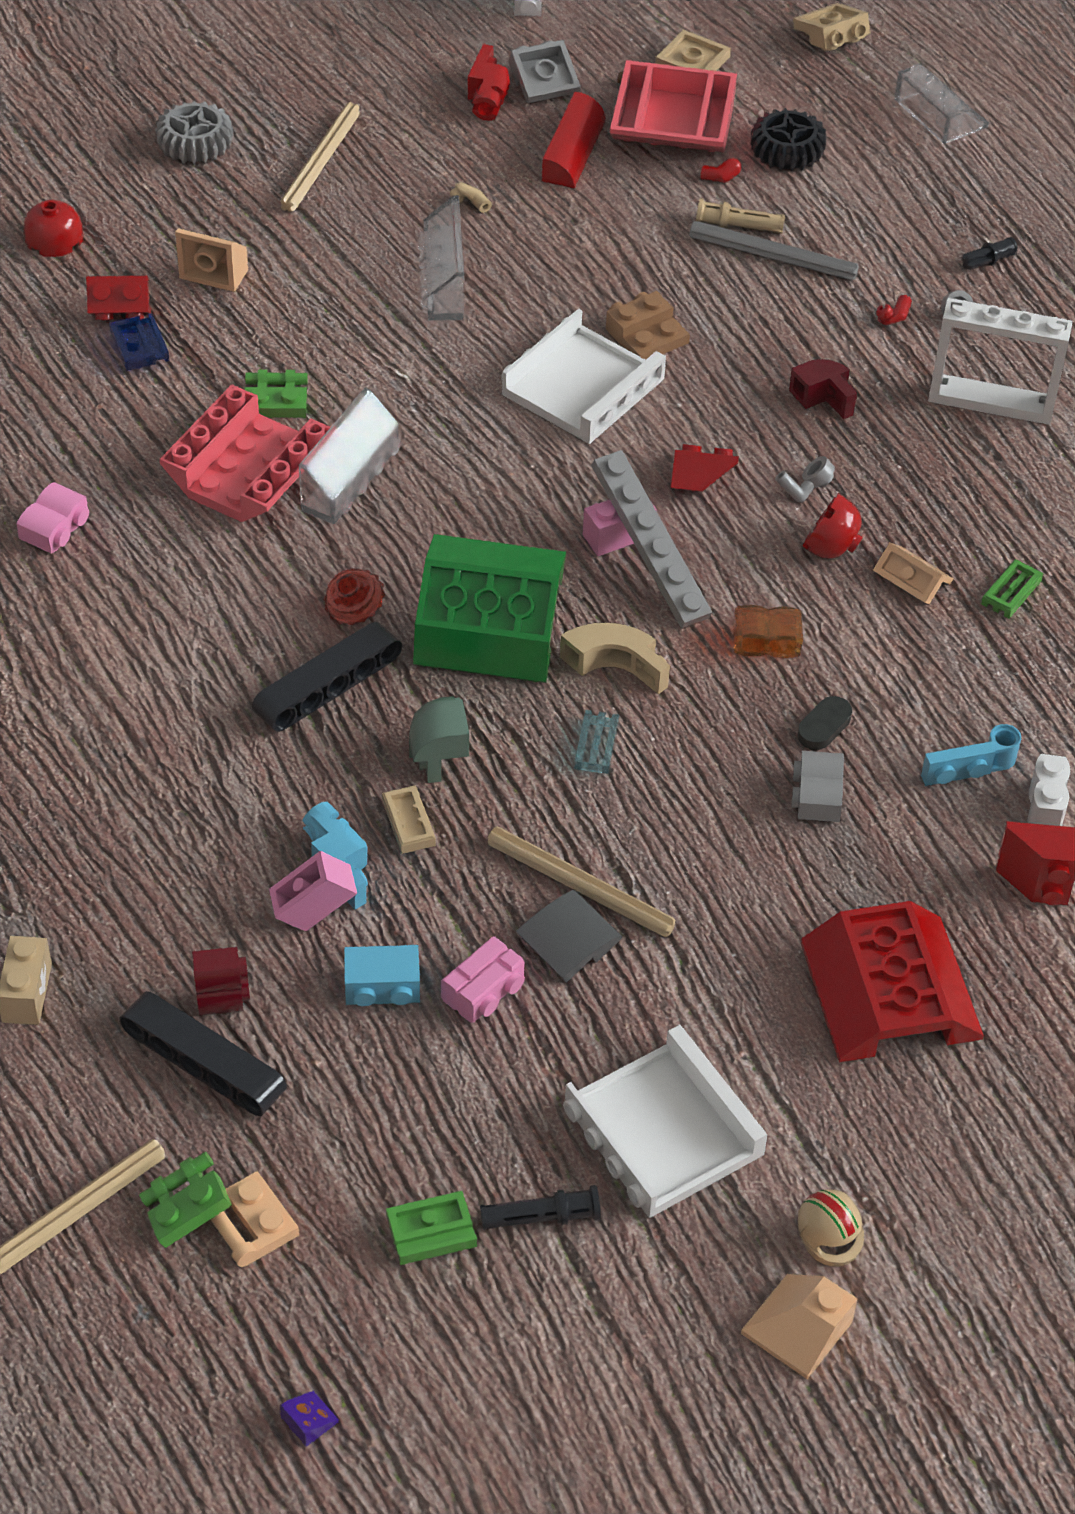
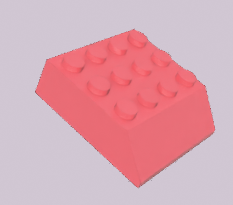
M626 60L610 127L612 139L725 153L735 100L737 73Z

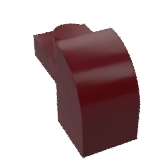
M816 359L792 367L789 391L805 409L827 401L843 420L854 415L857 392L848 383L850 370L846 366L832 360Z

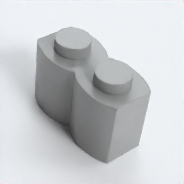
M802 751L801 761H794L793 781L799 782V787H793L791 808H798V819L840 822L843 797L844 754Z

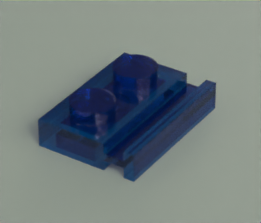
M152 313L148 314V318L140 319L137 316L109 323L110 332L126 371L155 365L157 360L164 359L165 362L170 361L169 351Z

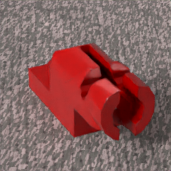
M483 44L468 75V99L473 100L472 112L476 117L492 121L496 119L504 103V98L510 87L508 69L497 64V58L493 57L494 46Z

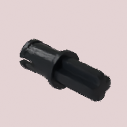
M1012 237L992 244L989 242L985 243L982 248L962 256L963 267L972 270L986 264L990 266L995 265L1000 259L1016 255L1018 246Z

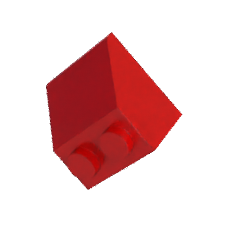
M1006 821L996 861V871L1031 902L1048 905H1068L1075 881V827Z

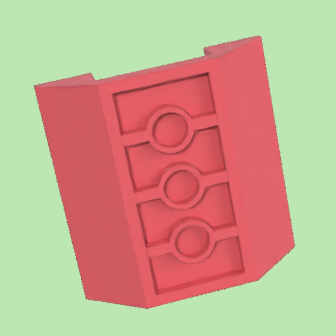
M231 384L159 460L160 465L189 499L240 522H244L267 512L338 433L337 429L311 418L297 431L260 415L258 395Z

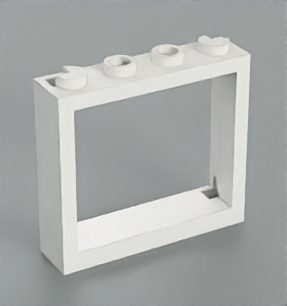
M948 298L942 321L928 402L1050 425L1073 321L1033 314L1027 311H1017L994 305ZM951 328H960L1057 346L1047 394L943 374Z

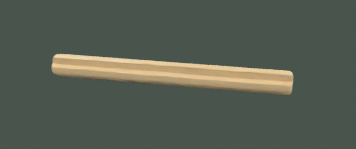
M349 102L344 106L280 200L282 210H288L290 213L295 211L359 116L360 107L358 104Z
M498 826L494 827L488 835V844L495 849L659 935L668 937L673 931L676 921L673 917Z
M155 1139L148 1141L0 1245V1274L163 1160L165 1152L162 1145Z

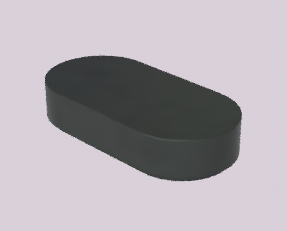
M837 696L824 698L800 722L797 734L799 742L804 747L813 750L827 747L850 723L852 716L851 704L844 698Z

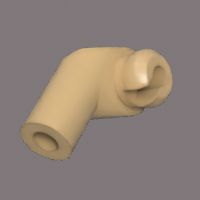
M460 182L455 184L456 187L450 191L451 197L458 203H461L467 197L481 213H486L491 209V201L480 189Z

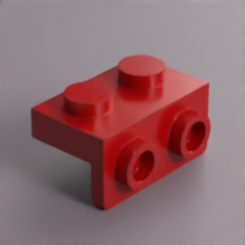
M147 275L86 276L87 313L95 314V320H114V314H126V320L144 319V314H151V307H149V279Z

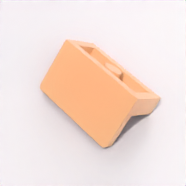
M890 542L873 569L879 575L927 604H930L942 582L951 584L954 579L907 549Z

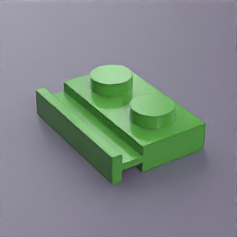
M463 1191L386 1208V1218L395 1249L399 1256L400 1265L477 1247V1236L472 1227L473 1224Z

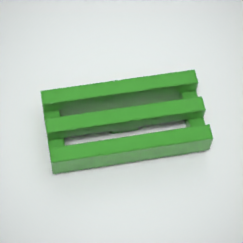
M1015 559L983 595L981 605L987 607L991 604L993 605V611L998 613L1002 610L1004 611V617L1010 619L1040 584L1043 573ZM1017 571H1022L1000 598L996 597ZM1032 576L1028 580V582L1022 587V589L1016 594V596L1010 601V603H1007L1010 600V598L1016 593V591L1022 586V584L1028 579V577Z

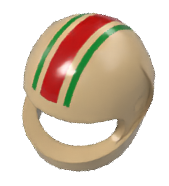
M819 1190L809 1195L801 1204L798 1211V1231L808 1253L820 1263L831 1267L847 1265L854 1261L863 1247L864 1231L860 1211L847 1193L839 1190ZM856 1238L854 1245L843 1254H827L820 1249L821 1245L828 1247L843 1246Z

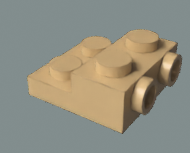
M839 3L793 18L794 29L809 35L810 44L820 47L823 51L835 50L844 43L858 42L870 34L868 12Z

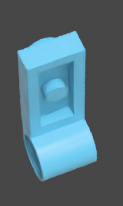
M1000 724L991 730L988 742L926 753L921 772L925 786L947 784L951 781L971 777L979 778L983 775L991 774V772L1013 767L1018 755L1021 733L1014 726Z

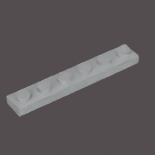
M620 450L594 459L591 467L680 628L682 629L709 619L713 613L624 452Z

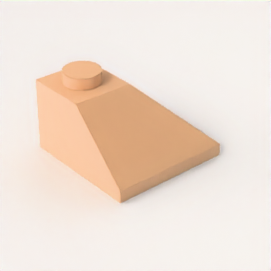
M177 228L175 236L179 278L235 292L248 271L247 247L232 241Z
M787 1274L742 1328L741 1334L808 1379L853 1322L858 1299L824 1276Z

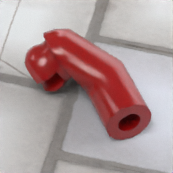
M729 158L717 167L703 165L700 179L727 183L741 172L742 165L736 158Z
M900 295L894 308L889 304H885V308L880 305L876 310L878 321L887 326L906 320L912 299L907 295Z

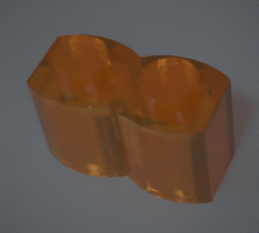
M757 605L735 607L733 618L734 653L748 657L768 654L777 658H794L801 655L803 644L801 610L786 606L770 609Z

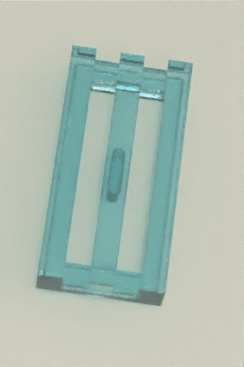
M585 710L574 769L609 774L619 724V714H612V718L606 717L605 712H599L598 716L592 715L591 710ZM596 725L589 762H583L590 726ZM603 727H610L603 763L596 764Z

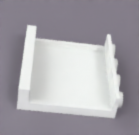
M578 309L569 317L564 318L554 330L546 333L532 348L527 349L513 364L506 366L501 376L502 395L590 444L664 380L666 356L655 351L646 360L583 326L582 310Z
M681 1025L668 1031L666 1045L580 1090H577L572 1082L566 1084L563 1107L567 1116L572 1122L577 1121L584 1130L589 1146L593 1150H599L605 1158L610 1174L615 1179L620 1178L627 1188V1194L633 1205L637 1208L641 1207L649 1218L762 1157L765 1153L768 1134Z

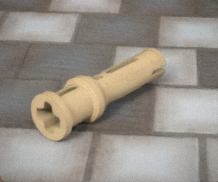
M703 198L699 199L696 221L717 224L722 228H727L730 225L772 231L780 234L783 232L785 215L731 207V204H728V202L723 204L705 202Z

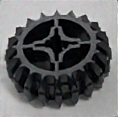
M786 108L783 111L773 109L772 114L764 112L763 117H758L756 123L753 124L750 136L751 150L754 151V157L760 158V162L763 164L769 163L770 168L776 166L780 170L784 168L791 171L794 168L804 170L805 166L813 167L814 162H819L824 154L827 142L826 129L823 128L821 121H816V116H808L807 111L800 113L797 112L796 108L793 111H788Z

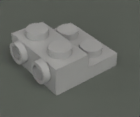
M564 40L555 42L545 41L540 45L520 46L515 50H511L508 63L516 85H521L527 103L570 95L580 91L581 86Z

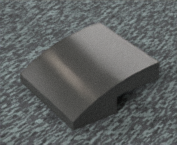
M575 890L562 895L545 906L516 931L566 983L591 959L597 963L623 938Z

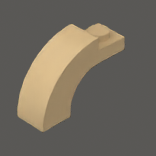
M593 623L576 627L561 635L560 658L582 676L597 668L617 667L634 674L657 694L668 688L670 665L661 655L655 653L656 639L639 629L617 623Z

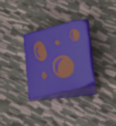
M314 1391L287 1400L280 1405L281 1419L306 1447L339 1423V1419Z

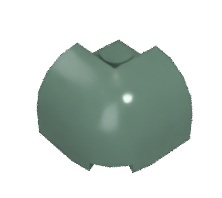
M442 697L424 703L414 713L410 724L409 758H413V762H418L419 770L425 769L428 783L441 782V759L469 757V729L463 699H460V697Z

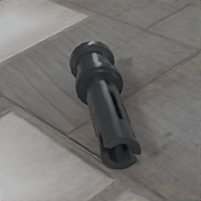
M590 1185L589 1190L567 1193L560 1189L554 1192L551 1197L480 1205L483 1230L557 1220V1224L561 1223V1225H568L569 1220L590 1217L594 1221L601 1220L600 1201L596 1185Z

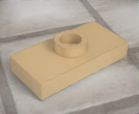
M416 785L382 793V801L402 854L436 846V837Z

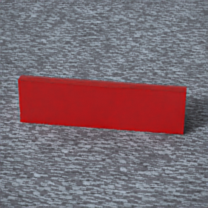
M574 92L542 158V182L575 189L606 122L603 108L591 96Z

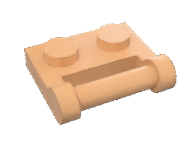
M258 1171L226 1188L232 1209L255 1241L245 1242L224 1211L210 1219L233 1251L231 1256L239 1267L251 1264L299 1236V1227Z

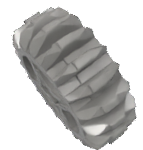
M194 100L193 103L189 104L183 101L180 106L172 105V110L166 109L164 110V115L159 116L156 123L157 128L155 129L159 149L163 150L165 156H171L172 161L181 159L183 164L187 161H192L195 164L197 161L206 163L207 159L216 160L217 155H225V150L230 148L233 137V127L229 115L225 114L224 109H218L216 104L207 105L206 101L196 103Z

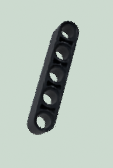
M372 622L264 688L254 698L252 710L273 730L281 732L392 663L402 651V642L382 624Z
M144 992L119 1017L120 1025L132 1038L255 1116H263L287 1089L284 1078L272 1067L152 992Z

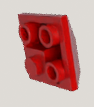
M682 444V450H675L671 488L703 492L738 465L739 456H733L732 449L714 448V454L702 453L701 446Z

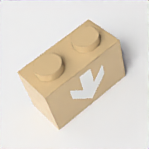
M10 936L0 979V1015L2 1023L40 1024L52 965L47 938Z

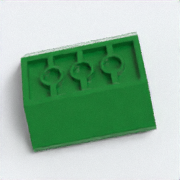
M434 534L425 558L414 632L413 665L546 683L551 656L550 641L559 585H562L566 552Z

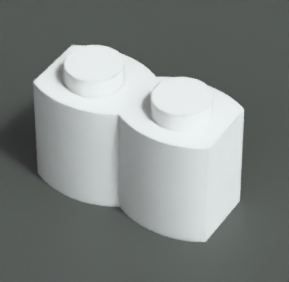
M1040 754L1029 788L1031 806L1027 819L1028 823L1062 826L1069 802L1067 783L1070 776V765L1066 757Z

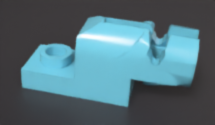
M327 801L321 802L311 808L302 820L306 825L303 829L313 841L311 842V856L322 851L351 865L357 894L347 902L356 910L366 903V887L368 882L361 870L367 865V844L349 826L347 820L344 818L336 819L339 816V812Z

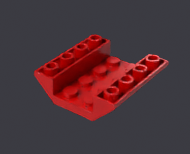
M912 901L840 911L801 938L800 943L839 1063L875 1057L879 1040L942 1030L947 1045L983 1040L984 1034L940 916Z

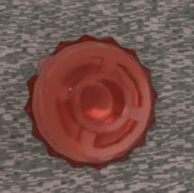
M355 568L343 570L329 582L323 599L325 611L329 613L330 619H336L339 624L347 623L352 626L357 622L364 623L368 617L375 616L376 610L382 607V599L386 595L383 591L384 583L379 580L378 575L372 574L369 570Z

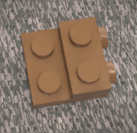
M658 291L650 294L640 292L633 301L625 304L616 302L607 311L606 330L623 348L645 360L655 351L665 354L689 344L690 334L673 317L674 307Z

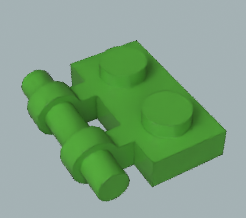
M258 369V372L245 373V384L257 385V387H245V390L258 395L260 415L270 418H306L307 387L295 386L308 385V373H295V370H286L285 373H268L267 369ZM268 385H285V387H268Z
M207 1152L200 1154L194 1159L192 1157L185 1159L180 1163L179 1169L165 1178L162 1176L157 1177L150 1182L151 1187L139 1194L146 1207H149L158 1200L160 1202L158 1206L148 1211L147 1214L158 1242L165 1248L232 1206L220 1176L214 1170L204 1176L202 1174L203 1171L214 1165ZM189 1181V1186L173 1195L172 1191Z

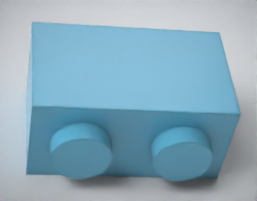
M418 945L344 947L346 1005L369 1006L372 1004L394 1003L396 1005H406L408 1003H420Z

